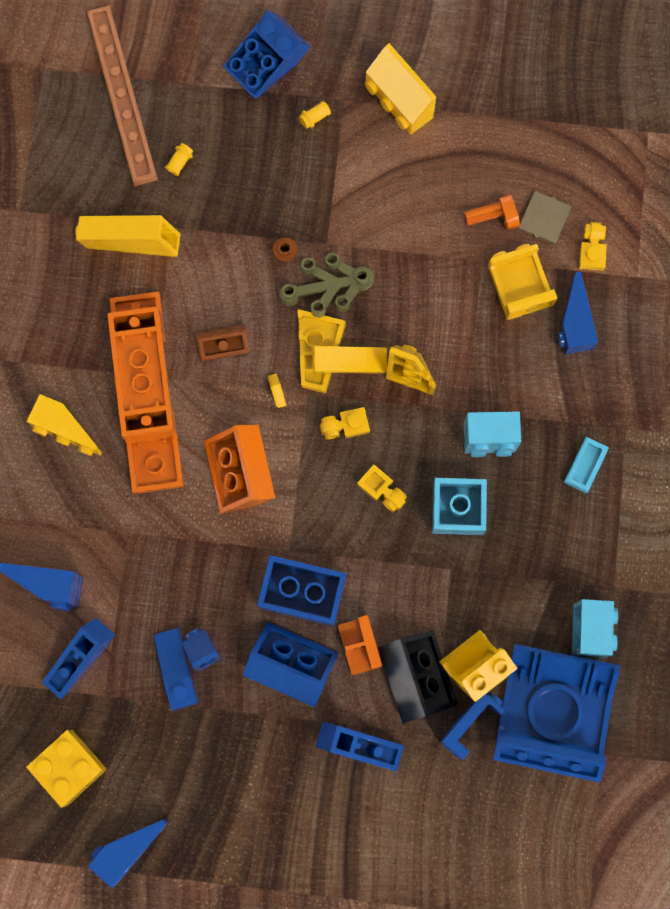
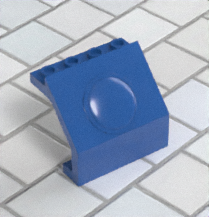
M514 644L511 660L517 669L507 678L502 705L505 711L500 716L493 760L601 783L606 765V756H604L605 741L612 699L620 673V665Z

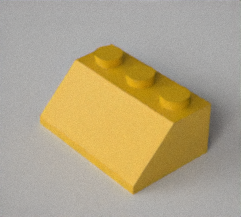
M389 43L366 71L365 86L372 95L376 94L380 99L384 110L388 113L391 112L396 117L395 120L402 130L406 129L412 135L433 119L436 96Z

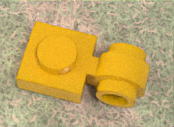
M599 222L585 224L583 236L584 239H588L589 243L582 242L580 245L579 269L604 271L607 244H599L598 242L605 239V225H601Z
M364 407L340 412L341 421L336 420L335 416L324 417L319 425L321 434L325 436L326 440L339 437V432L342 430L344 431L345 439L370 433Z
M375 465L357 483V486L376 502L383 495L385 500L382 503L391 512L400 510L406 503V494L397 487L393 490L389 489L393 480Z

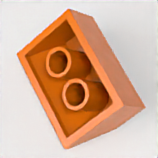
M235 425L204 441L220 514L258 506L275 499L259 425Z

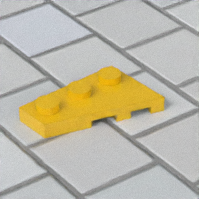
M298 309L302 388L327 393L332 373H313L312 347H340L346 321L328 316L317 318L311 312Z

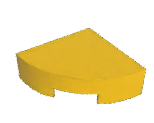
M277 373L269 375L268 381L276 407L286 406Z

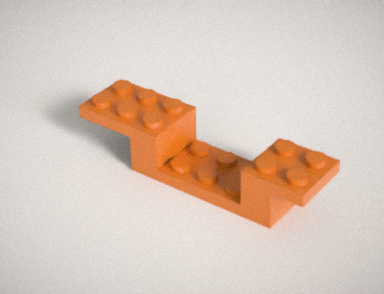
M151 292L110 298L111 313H107L121 435L127 444L132 493L140 494L184 487L176 417L171 407L164 351L166 337L160 293Z

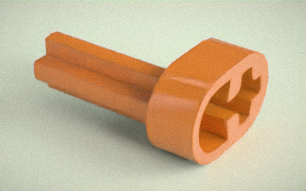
M511 195L498 198L497 203L464 212L468 226L502 216L507 230L520 227L519 216Z

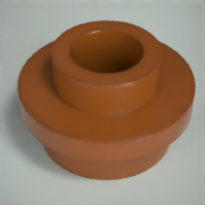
M281 238L274 243L273 254L277 260L290 262L297 255V245L292 239ZM283 246L290 248L288 252H282L280 249Z

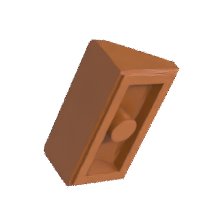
M245 325L196 334L201 361L250 353Z

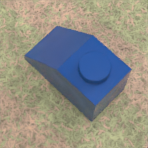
M197 628L185 635L187 640L183 641L182 645L195 670L201 671L222 658L205 629L200 631Z

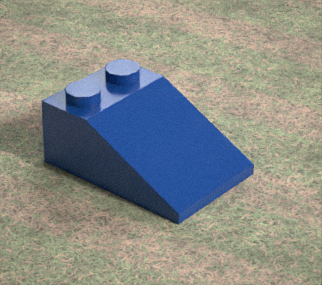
M0 563V572L43 601L50 603L49 607L68 612L71 611V607L79 608L83 577L74 571Z

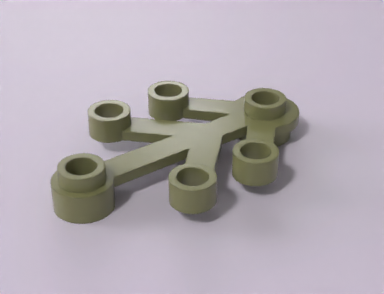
M329 253L325 257L326 267L330 270L336 269L346 275V277L338 278L317 267L312 258H305L301 262L302 272L306 275H312L322 282L299 287L286 284L280 289V300L285 306H294L302 296L325 292L320 300H316L311 304L312 315L320 318L326 314V308L339 290L349 287L345 295H340L335 300L336 309L339 312H347L358 292L366 291L373 285L374 274L366 267L354 269L340 261L338 254ZM332 259L336 260L335 263H329ZM308 264L312 265L309 269L305 268ZM365 276L366 278L361 280L358 277ZM288 291L293 292L291 295L285 294ZM343 301L347 303V305L345 306L339 305V303ZM316 307L323 308L321 311L314 310Z

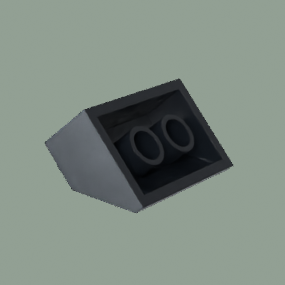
M433 630L398 639L378 647L402 723L458 706L449 676L439 663L443 658Z

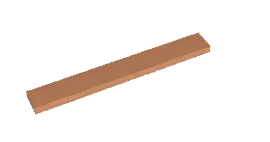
M110 6L86 11L133 184L138 186L157 181L158 178Z

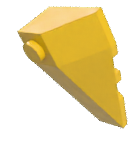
M395 345L391 347L386 379L433 395L436 383L421 353L409 345Z

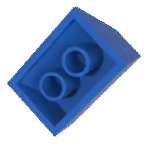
M267 622L250 653L243 676L316 707L339 653Z

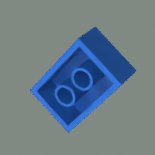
M270 555L257 607L261 610L334 627L347 573Z

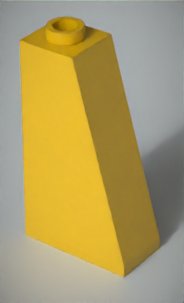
M161 215L79 216V222L75 230L76 240L88 249L178 257L181 234Z

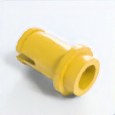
M321 101L310 110H303L299 120L305 129L313 128L315 123L329 116L331 111L326 102Z
M183 143L175 147L176 152L165 166L175 176L179 175L187 160L193 157L191 155L193 150Z

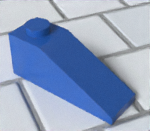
M581 271L576 272L572 279L560 330L557 333L558 345L564 349L565 355L592 350L598 344Z
M97 618L82 626L42 683L59 699H63L103 653L115 634Z
M175 628L155 634L154 639L171 710L176 711L199 704L200 701L188 657L182 645L183 639L180 629Z
M322 722L316 748L397 771L404 745Z
M163 819L113 841L104 847L99 845L89 857L93 861L88 867L111 888L115 887L169 821Z

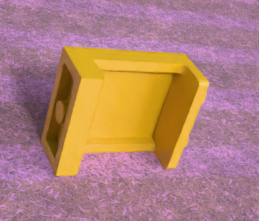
M523 244L517 247L515 251L506 253V251L498 252L489 261L488 269L507 320L552 307L557 300L555 290H550L537 254L539 250L537 244L532 246Z
M481 630L439 661L451 680L475 702L517 669L503 648L497 649Z

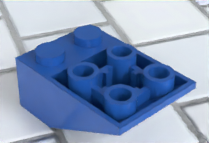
M267 10L223 67L254 99H257L296 66L311 46L279 14Z

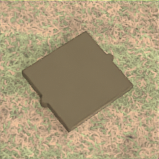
M535 191L518 230L534 236L536 240L540 238L555 245L572 206L556 200L555 196L549 197Z

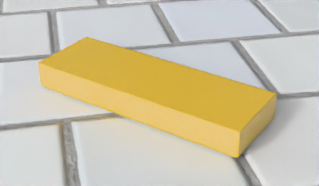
M312 347L313 373L385 374L387 373V348Z

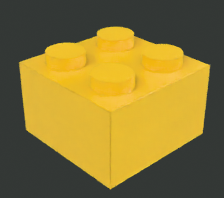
M66 730L26 767L61 808L73 802L107 770L73 730Z

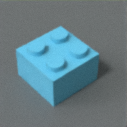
M520 412L467 413L463 423L464 454L471 453V457H484L486 453H496V456L499 457L511 456L521 443Z
M435 478L433 481L432 534L484 535L486 532L487 479Z
M582 599L573 604L572 656L605 658L612 656L613 651L617 650V635H613V627L618 622V609L614 608V601Z

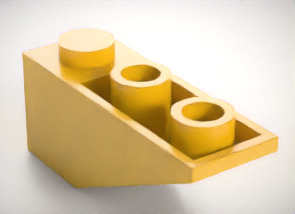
M41 394L39 395L27 419V422L33 427V432L46 437L47 433L56 437V442L68 447L70 443L79 446L78 451L86 455L92 456L93 453L101 455V450L63 403Z

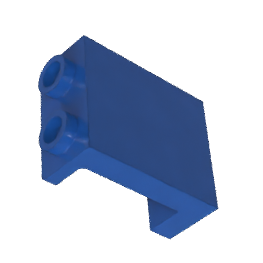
M492 692L483 695L476 702L472 701L438 742L455 757L464 760L470 751L458 742L459 738L486 707L495 715L502 714L505 711L500 706L503 702Z

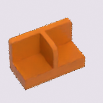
M368 615L338 625L351 675L382 667Z

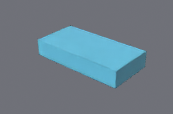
M585 437L563 483L587 494L609 447Z

